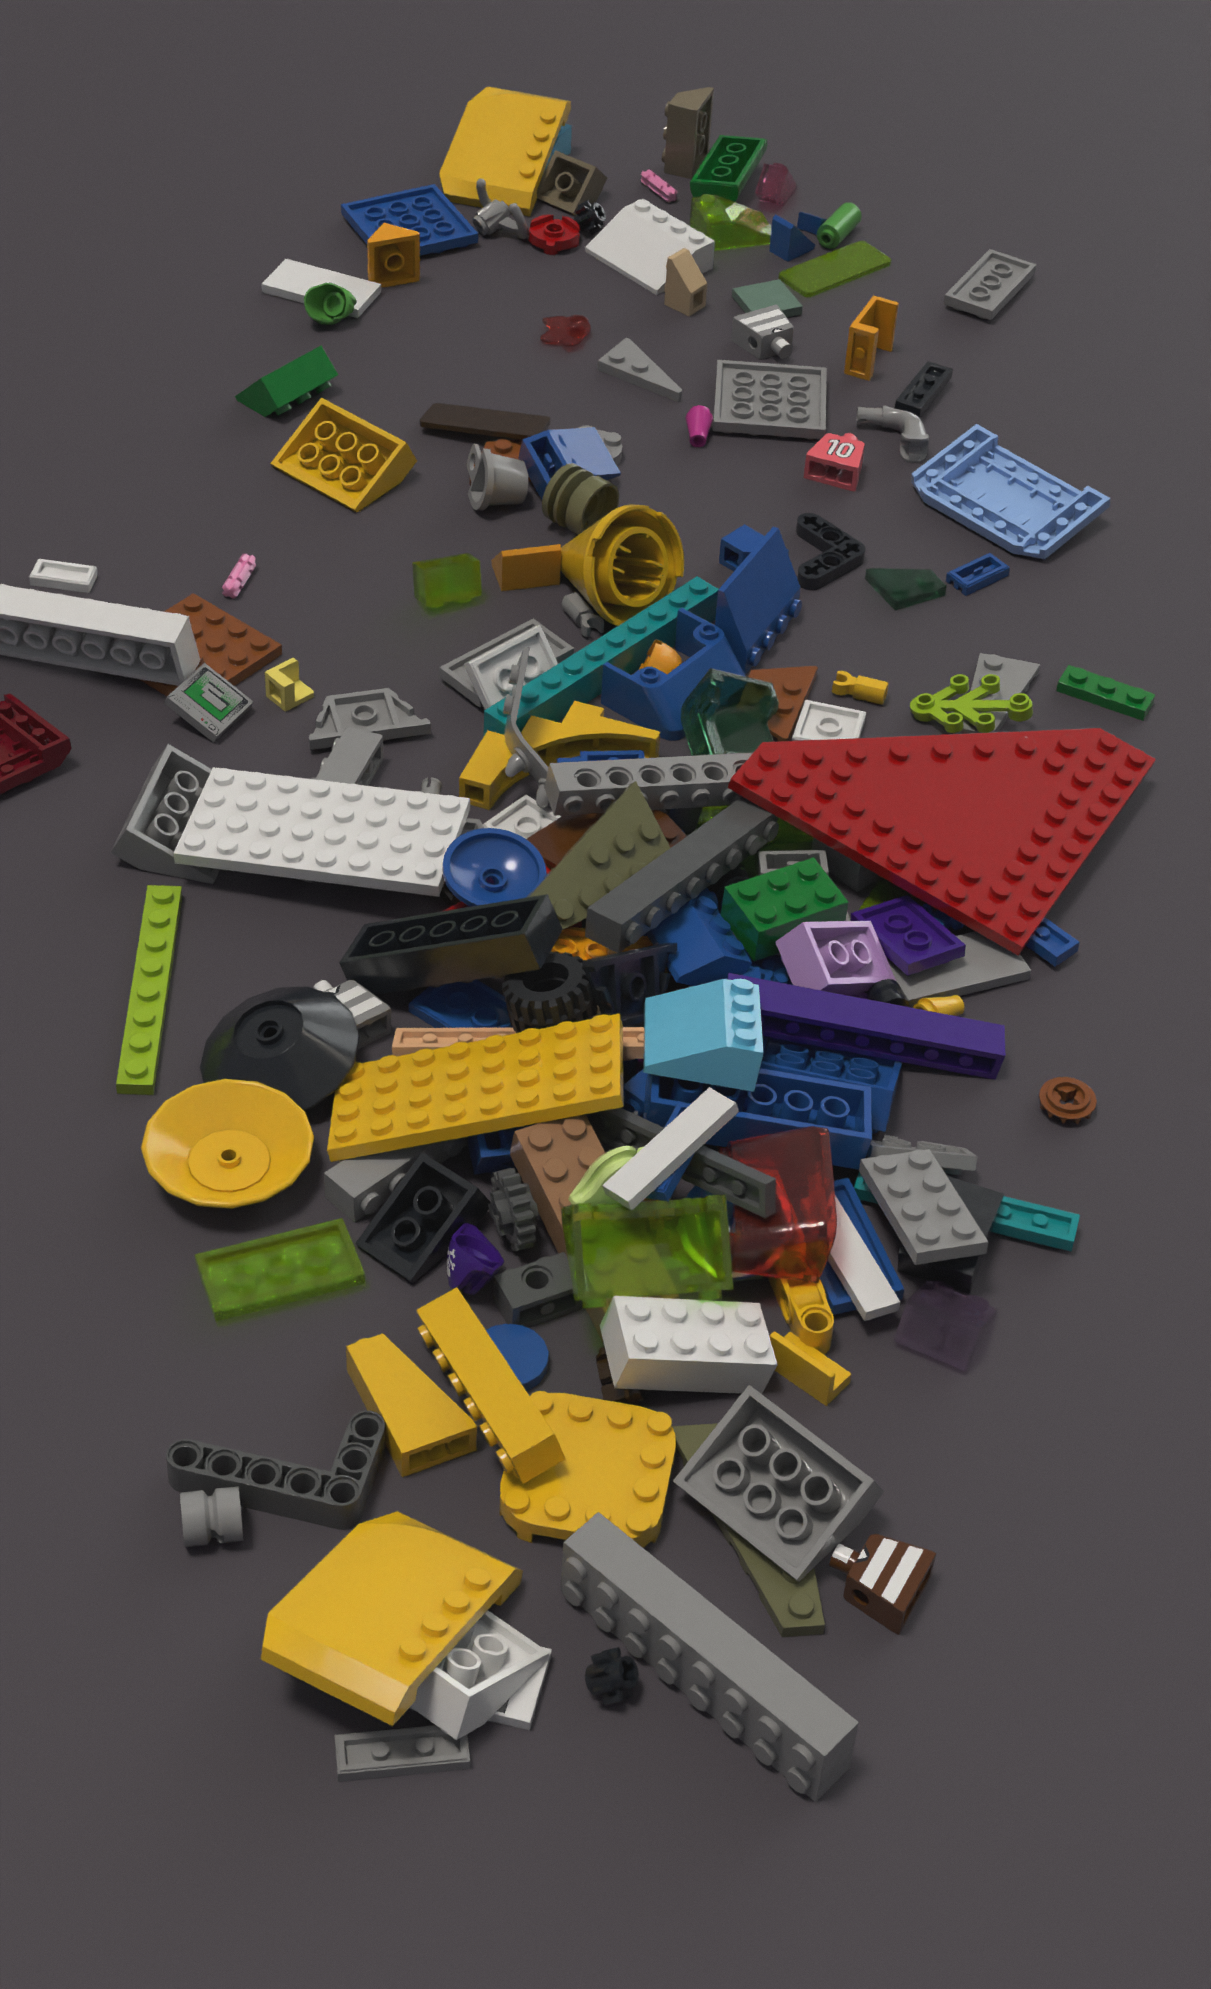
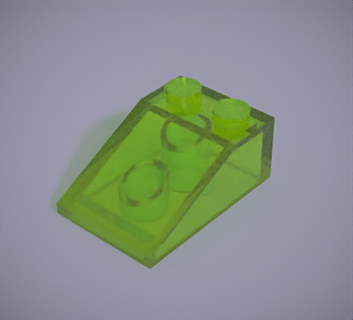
M705 194L701 197L691 198L689 225L715 241L714 251L770 244L772 227L762 212L717 195Z

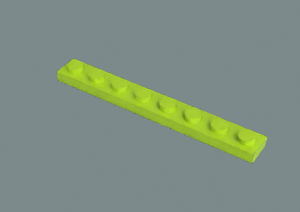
M147 885L116 1081L117 1094L154 1095L182 902V886Z

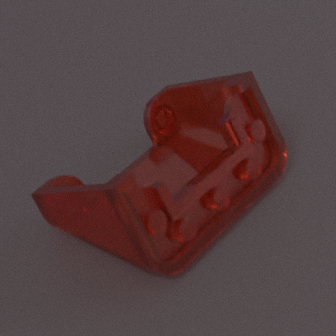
M809 1126L728 1142L726 1148H720L719 1153L776 1178V1213L763 1218L733 1203L734 1222L731 1231L724 1232L721 1247L722 1254L727 1255L728 1271L819 1283L837 1231V1212L829 1130L823 1127Z

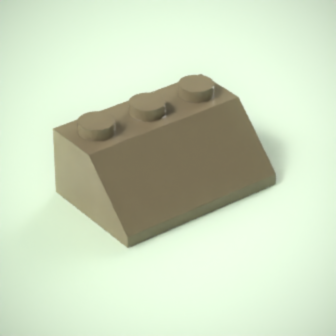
M706 87L678 92L671 101L667 102L665 116L668 118L663 133L666 147L662 153V162L665 163L664 173L692 179L709 153L714 88Z

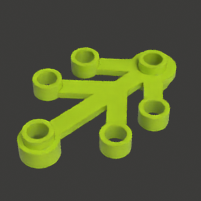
M995 674L983 676L981 686L956 700L948 699L957 694H964L969 690V679L966 675H954L950 678V686L934 695L928 693L920 694L910 702V711L915 719L923 722L936 720L950 733H957L963 729V718L975 725L976 729L981 733L993 731L995 729V717L987 712H1008V717L1017 722L1026 721L1033 715L1032 700L1024 693L1014 694L1010 697V700H980L989 694L999 692L1000 678Z

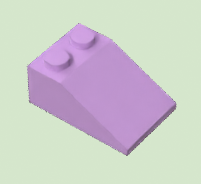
M871 921L802 922L775 942L780 952L781 960L786 967L792 984L795 986L851 996L869 991L875 983L881 980L894 979L896 981Z

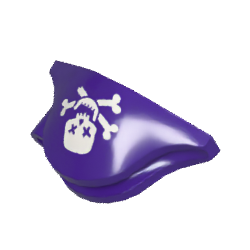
M464 1223L453 1234L447 1252V1276L450 1288L454 1289L457 1287L469 1295L476 1294L488 1284L504 1264L499 1251L476 1226Z

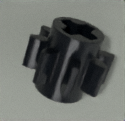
M589 200L579 204V209L575 210L574 220L579 224L580 231L585 233L589 231L593 235L602 230L601 226L605 225L604 221L606 220L603 207L595 202L590 204Z
M619 1647L604 1650L602 1653L591 1656L593 1664H590L585 1671V1682L590 1693L594 1696L603 1695L604 1705L631 1698L633 1696L631 1689L636 1687L639 1680V1671L635 1661L630 1656L621 1657Z

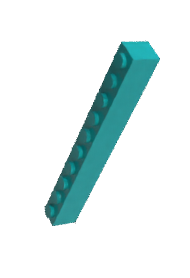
M697 576L524 685L516 721L520 732H522L531 715L558 722L566 716L574 701L587 703L600 695L604 663L609 662L631 675L640 668L641 664L649 656L647 652L656 639L670 647H674L677 614L680 608H684L710 623L716 619L718 588ZM505 698L484 710L483 737L487 730L504 734L508 715L503 714Z

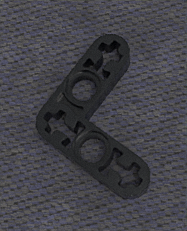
M804 513L798 516L796 534L823 552L799 566L797 579L801 588L805 590L820 589L863 564L866 549L863 543L817 514Z

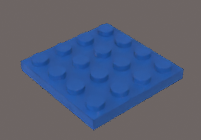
M435 184L341 204V214L366 244L367 240L383 223L418 231L420 234V256L430 253H441L448 249L463 248L470 244L478 243V232Z

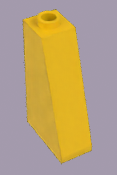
M383 1333L371 1338H362L346 1346L347 1372L367 1410L374 1411L383 1417L385 1422V1445L402 1477L477 1451V1425L474 1420Z

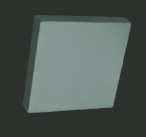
M780 279L732 288L733 299L745 313L777 305L786 317L802 314L803 306Z

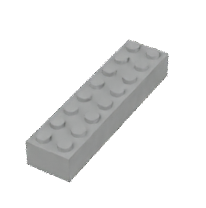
M597 1512L563 1542L560 1590L567 1601L574 1606L582 1607L593 1617L595 1623L602 1630L610 1631L618 1637L633 1656L637 1658L642 1657L654 1667L664 1682L674 1684L683 1691L694 1707L700 1711H707L719 1721L722 1729L729 1736L739 1738L749 1746L760 1762L767 1766L772 1765L786 1777L787 1782L795 1791L802 1794L805 1793L817 1802L850 1768L859 1722L602 1514Z

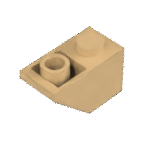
M683 248L667 258L664 305L687 316H691L706 306L707 282L689 250Z

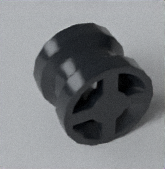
M885 979L875 983L867 993L869 1000L905 1007L910 1006L906 996L901 994L902 990L899 983L894 979Z

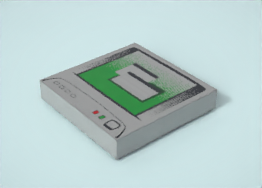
M203 663L167 696L164 704L214 743L252 707L253 701L206 663Z

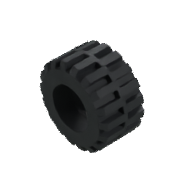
M550 952L540 970L531 974L523 972L507 974L504 977L505 982L502 983V990L511 1026H513L516 1033L529 1028L541 1029L556 1026L565 1021L577 1022L588 1020L597 1015V1002L585 974L582 958L579 956L573 957L572 954L566 952L563 954Z

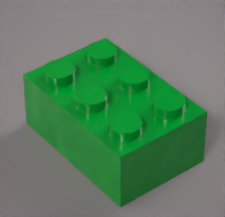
M813 857L724 887L721 916L730 924L731 931L743 944L751 958L757 961L780 953L775 942L802 922L845 921L849 902Z

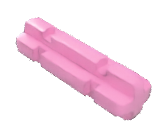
M650 169L641 173L642 177L640 180L644 185L662 197L666 202L676 201L678 192L675 188Z
M246 553L241 555L238 563L234 566L222 586L224 590L222 593L225 597L229 596L234 599L239 595L256 567L255 556H249Z

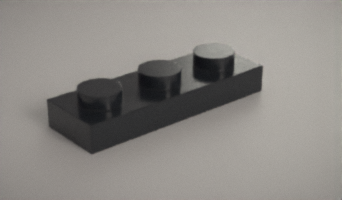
M927 361L896 399L895 409L911 412L921 417L951 380L953 369Z

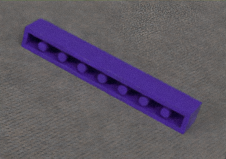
M728 973L727 980L740 978L759 985L762 1036L996 1080L1006 1056L1005 1025Z

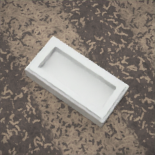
M38 559L29 578L30 585L90 593L98 572L95 566Z

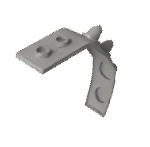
M524 647L517 665L512 664L508 681L509 684H513L512 694L506 695L503 707V714H508L504 738L508 749L512 753L511 758L507 762L505 773L508 777H513L520 771L528 772L539 787L536 794V803L540 808H546L549 800L544 786L549 767L527 743L516 725L530 647Z

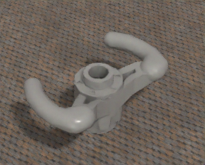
M478 179L476 189L483 208L475 213L476 216L472 218L477 231L485 236L486 234L491 235L496 230H502L517 235L521 239H526L528 237V227L519 206L516 203H512L508 207L504 201L499 202L496 199L491 201L487 194L485 180ZM510 212L513 215L515 221L509 218Z

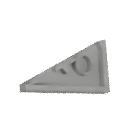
M629 338L622 340L598 360L597 370L673 401H681L683 390Z

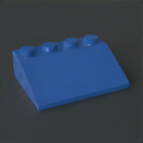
M774 526L718 589L715 625L724 632L745 675L752 666L758 665L761 655L765 650L772 648L775 638L785 632L789 621L799 615L802 607V601L799 600L801 587L780 530Z
M762 1036L764 1053L760 1068L871 1087L872 1134L879 1131L886 1132L903 1062Z

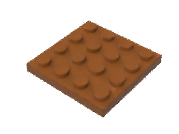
M194 593L164 611L189 616L201 659L196 670L203 663H206L233 686L282 655V644ZM139 679L165 696H168L178 687L177 685Z

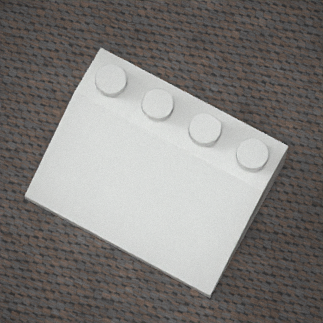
M641 199L625 206L585 247V252L655 295L664 292L668 257L686 248L703 274L713 269L715 241L704 235V233L688 226L685 222L671 216L666 211L654 206L649 201Z
M487 1610L417 1689L416 1700L410 1708L437 1725L444 1733L458 1740L484 1725L547 1661L549 1652Z

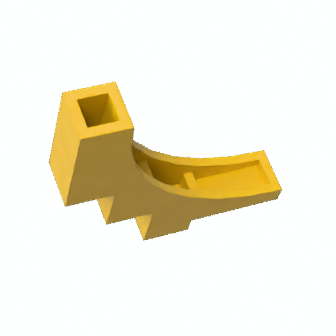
M578 701L573 702L562 723L531 715L521 732L527 743L548 767L550 763H557V758L580 756V751L642 750L644 751L645 758H658L660 731L604 717V708ZM487 730L459 777V797L470 798V805L490 810L500 795L516 782L530 775L528 772L525 773L523 771H520L513 777L506 775L505 768L512 753L506 745L504 734Z

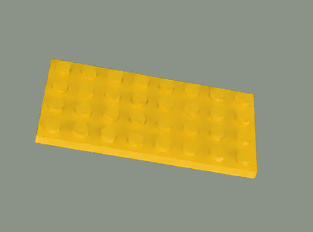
M620 1013L597 1015L592 1019L577 1022L565 1021L556 1026L541 1029L529 1028L520 1033L505 1036L492 1035L484 1040L468 1043L456 1042L450 1046L437 1049L425 1048L415 1053L401 1056L388 1055L375 1061L355 1062L340 1087L335 1091L327 1145L330 1161L335 1162L624 1107L623 1025Z

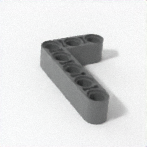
M364 1410L353 1415L347 1425L330 1471L192 1439L177 1440L169 1446L166 1452L168 1481L175 1491L190 1492L203 1490L207 1496H212L217 1488L239 1486L241 1507L330 1528L349 1529L357 1525L362 1517L385 1454V1422L383 1417L374 1411Z

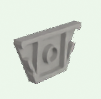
M390 688L326 696L322 705L323 711L318 714L314 733L309 735V749L332 747L334 740L341 737L347 726L381 734L384 741L431 734V722L427 718L421 720L414 715V708L406 701L400 700L398 695Z

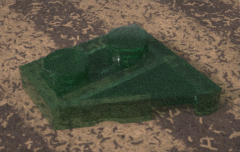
M866 569L865 580L895 611L939 598L946 594L947 586L931 569Z

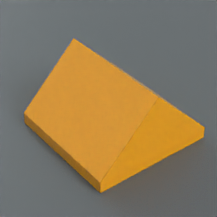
M383 223L367 240L368 281L381 284V288L420 281L419 232Z
M560 544L501 551L491 560L501 591L560 584Z

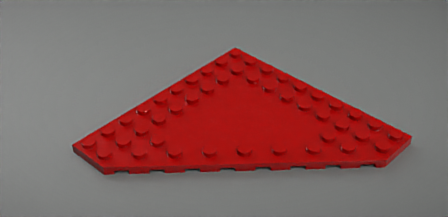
M1101 728L762 742L732 776L728 788L1019 956L1149 773L1156 759Z

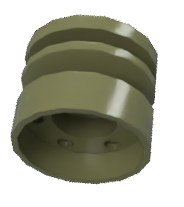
M574 463L566 464L558 469L550 479L542 498L544 517L564 528L567 527L568 530L577 535L612 510L618 508L619 505L617 486L599 476H594L588 470Z

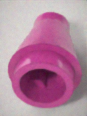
M697 405L689 410L685 420L690 444L694 447H702L706 444V439L713 422V415L707 407Z

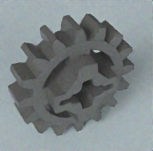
M515 1168L493 1172L494 1177L491 1178L494 1188H491V1201L488 1207L498 1235L506 1236V1243L508 1246H511L512 1251L534 1247L533 1242H536L533 1232H536V1216L539 1214L537 1203L534 1202L529 1185L527 1183L521 1184L520 1174H516Z

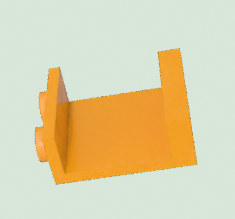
M873 295L849 327L844 374L867 381L872 378L876 349L879 348L889 352L893 349L899 302Z

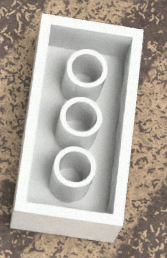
M613 1296L600 1324L614 1388L743 1393L746 1387L750 1385L762 1394L777 1367V1361L760 1303Z

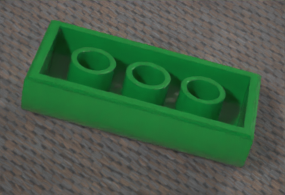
M719 135L690 181V190L694 199L702 207L711 211H724L733 206L767 150V139Z

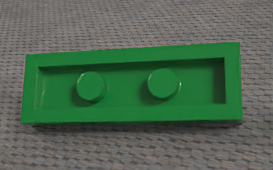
M1068 665L1060 677L1056 689L1057 692L1142 721L1151 709L1156 695L1142 688L1133 687Z

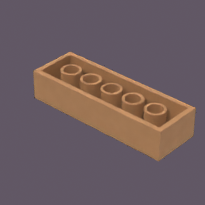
M586 1114L542 1122L514 1131L510 1156L523 1182L527 1183L530 1187L534 1202L537 1203L538 1213L558 1253L565 1252L584 1284L583 1304L603 1343L600 1324L613 1296L678 1299L679 1295L635 1209L631 1211L625 1206L575 1209L568 1200L589 1166L605 1153Z

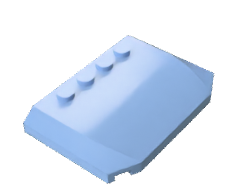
M975 424L914 471L911 479L913 486L926 504L1013 554L1041 559L1049 557L1110 507V498L1089 486H1086L1083 491L1076 489L999 446L998 435L978 424Z

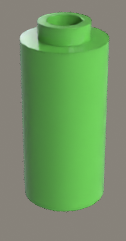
M843 203L818 228L817 239L819 243L829 249L837 247L861 222L862 215L860 209L853 203Z

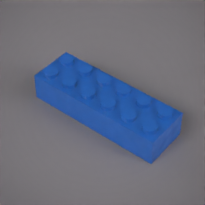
M762 1068L759 1070L754 1092L653 1074L647 1075L643 1118L662 1127H665L678 1102L691 1104L709 1087L736 1102L739 1112L705 1144L859 1169L860 1159L866 1158L872 1140L871 1087Z

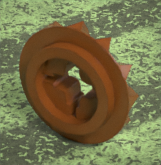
M1056 1077L1048 1080L1042 1085L1038 1097L1040 1099V1109L1047 1110L1049 1118H1061L1062 1124L1067 1119H1071L1076 1124L1082 1118L1090 1119L1097 1102L1094 1091L1086 1083L1071 1077ZM1074 1098L1073 1104L1069 1102L1065 1105L1061 1104V1100L1068 1101Z

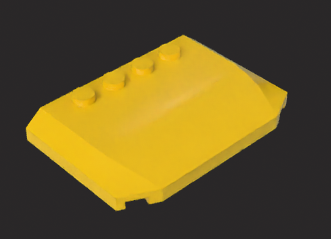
M493 87L483 89L467 103L439 172L443 194L450 202L483 208L477 194L476 183L478 179H484L487 194L491 201L494 199L499 202L504 201L508 207L510 204L516 203L523 215L530 217L537 200L539 183L560 128L565 126L571 111V101Z
M398 1511L360 1523L268 1612L260 1660L393 1726L415 1702L417 1689L448 1653L494 1603L501 1606L521 1584L523 1571Z

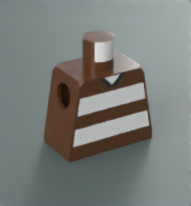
M872 1534L867 1539L860 1553L839 1543L832 1554L829 1566L847 1574L843 1597L848 1603L893 1633L900 1635L932 1576L936 1552L879 1534Z

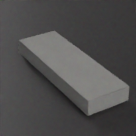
M437 1725L335 1735L338 1782L470 1769L467 1734L456 1740L444 1733Z

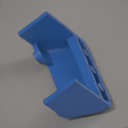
M680 608L677 614L675 650L690 658L668 674L655 667H645L630 675L609 662L604 663L601 704L641 727L660 731L662 739L676 741L684 738L739 696L745 684L746 676L722 629L686 609Z

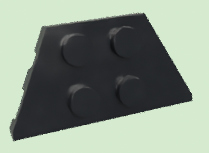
M661 943L583 960L582 965L601 1015L620 1013L623 1027L644 1022L645 998L665 994L668 989L671 975L664 972L669 954L676 955L677 943Z

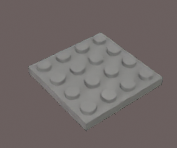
M717 360L713 431L726 434L746 433L753 436L773 435L781 438L821 439L826 432L827 368Z

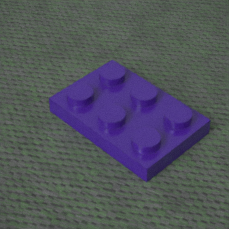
M909 895L851 913V921L872 922L885 956L907 976L965 956L966 945Z

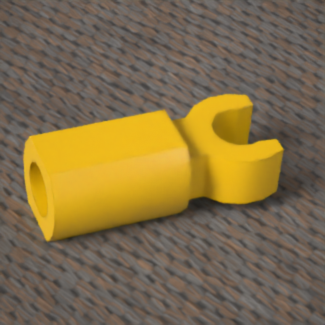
M838 671L836 681H833L832 693L837 695L850 694L855 699L883 705L889 683L860 675L856 678L848 672Z

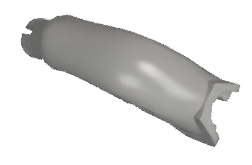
M882 406V408L857 407L856 425H881V428H891L901 432L900 455L905 462L922 463L926 459L929 434H926L920 417L911 412L888 406Z

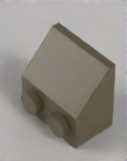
M555 150L539 183L537 199L575 215V210L579 209V204L586 200H589L590 204L597 201L608 178L597 167Z

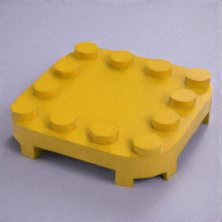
M545 1391L532 1393L530 1395L531 1399L554 1432L566 1459L524 1484L514 1470L507 1473L504 1469L500 1483V1516H503L505 1522L517 1531V1538L532 1543L533 1536L536 1534L566 1540L599 1512L642 1548L650 1542L655 1543L661 1531V1522L675 1458L676 1438L675 1431L671 1426V1417L667 1413L657 1412L641 1406L573 1394L547 1393Z

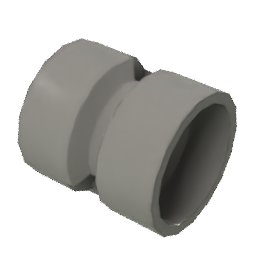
M239 1486L217 1488L212 1496H207L203 1490L180 1492L184 1547L208 1545L213 1537H216L219 1543L243 1541Z

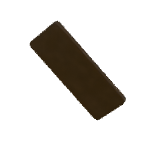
M443 403L432 404L420 418V426L425 428L520 440L544 432L550 425V417Z

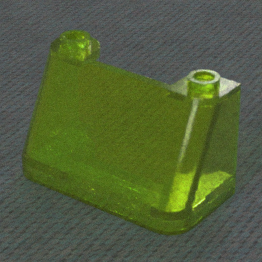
M712 1195L693 1199L683 1198L680 1200H669L668 1202H641L632 1211L620 1203H603L591 1206V1203L571 1204L561 1208L562 1226L574 1300L582 1301L583 1308L607 1307L606 1299H612L613 1296L642 1297L698 1293L699 1300L721 1299L722 1291L733 1289L726 1195Z

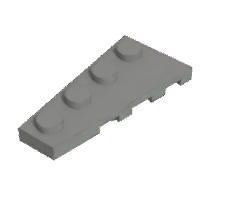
M980 653L971 691L981 686L983 676L995 674L1000 678L999 692L989 694L980 700H1010V697L1014 694H1025L1032 679L1035 680L1038 676L1041 664L1000 657L995 654ZM987 712L995 717V729L989 733L999 732L1006 722L1008 712ZM963 719L964 727L960 734L981 733L976 729L975 725Z

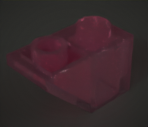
M764 163L755 194L760 201L784 206L796 191L797 184L785 165L780 163H773V165Z

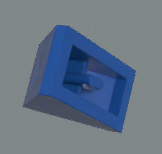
M776 214L774 215L769 248L771 253L789 262L814 249L816 245L795 225Z

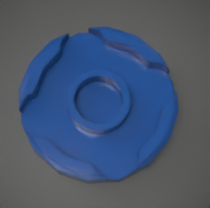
M506 1323L492 1326L486 1330L525 1390L528 1391L538 1385L547 1373L549 1352L545 1341L534 1330L518 1324Z

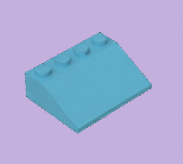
M740 978L734 980L721 979L645 998L643 1073L755 1091L764 1053L759 985Z

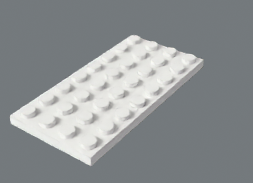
M213 767L173 853L175 864L439 897L445 882L442 872L444 855L449 845L462 834L471 809L470 798Z

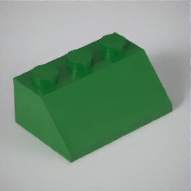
M321 345L260 378L238 393L235 398L241 404L264 417L273 412L279 416L292 408L291 402L296 401L297 405L312 397L311 391L316 390L317 394L331 387L330 380L338 376V373Z

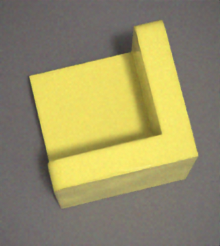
M291 658L265 671L266 697L285 712L314 697V691L299 680V662L295 658Z

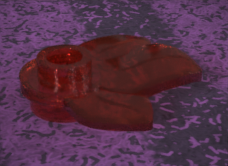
M582 315L546 317L542 319V322L550 330L541 335L540 339L547 344L562 343L565 346H574L590 334L591 325L588 323V319Z

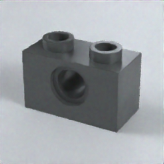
M565 1252L553 1256L542 1257L535 1262L517 1268H510L494 1275L493 1301L507 1324H518L529 1328L581 1310L584 1284Z

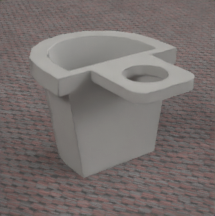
M473 444L467 459V469L471 480L468 497L472 508L484 511L488 506L522 504L528 491V472L525 462L493 454L490 449L483 448L481 453L479 445Z

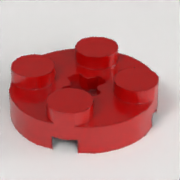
M542 215L530 222L528 241L536 247L543 249V252L547 255H556L560 250L579 246L580 227L572 218L562 216V220L553 219L554 215Z

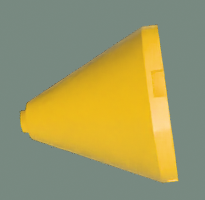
M624 505L612 510L561 547L560 570L604 620L619 626L674 591L677 577H683L684 573L683 546L674 524L664 513L656 512L645 505Z

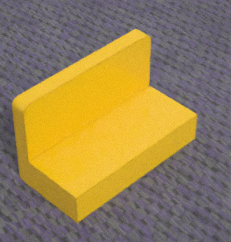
M775 1331L769 1335L777 1361V1367L774 1371L823 1405L827 1406L850 1384L852 1373L814 1347L805 1345L792 1332H789L784 1337Z

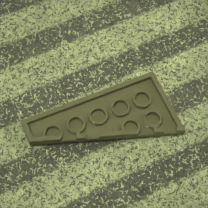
M636 781L628 785L623 794L606 809L600 819L584 833L562 857V860L527 896L533 897L548 894L563 930L585 920L589 906L671 848Z
M718 1423L672 1426L675 1431L676 1447L683 1458L684 1466ZM710 1511L728 1544L733 1545L740 1557L739 1563L745 1574H749L759 1591V1598L781 1637L823 1634L825 1623L815 1569L813 1568L798 1582Z

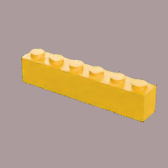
M456 1287L417 1309L416 1311L423 1324L417 1330L427 1348L436 1347L432 1354L442 1372L444 1373L449 1369L452 1372L447 1377L458 1397L466 1394L468 1397L463 1402L474 1422L482 1419L484 1422L479 1425V1428L489 1446L492 1447L498 1444L500 1447L495 1452L505 1471L509 1473L514 1470L524 1484L564 1461L566 1458L554 1432L459 1289Z

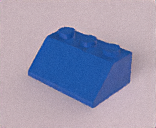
M701 896L691 899L676 913H672L660 922L655 929H651L646 933L653 945L677 943L676 955L669 954L666 967L677 983L697 986L727 979L728 973L738 975L746 973L752 963L744 951L743 944L736 939L731 931L730 924L723 919L717 910L716 903L707 897Z

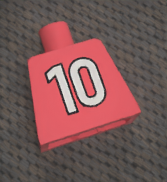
M831 433L825 434L806 454L804 478L855 492L862 468L865 444L862 441H858L857 437L852 433H846L843 436Z

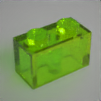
M469 553L412 562L414 597L427 607H440L447 601L469 602L471 597L482 596L480 560Z

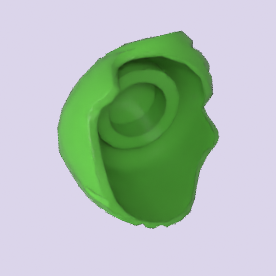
M333 283L313 286L308 289L304 296V306L307 314L321 325H333L340 322L353 312L354 305L357 302L351 292Z

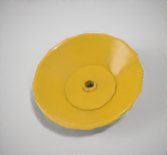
M221 1079L193 1085L167 1099L147 1122L141 1150L148 1173L168 1194L196 1206L233 1209L264 1202L292 1186L310 1163L314 1134L306 1112L286 1093L257 1081Z

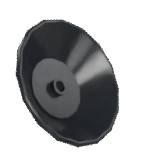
M308 986L275 988L246 999L223 1016L205 1043L200 1064L203 1083L221 1079L257 1081L286 1093L304 1111L314 1108L340 1087L355 1064L360 1036L353 1013L335 995Z

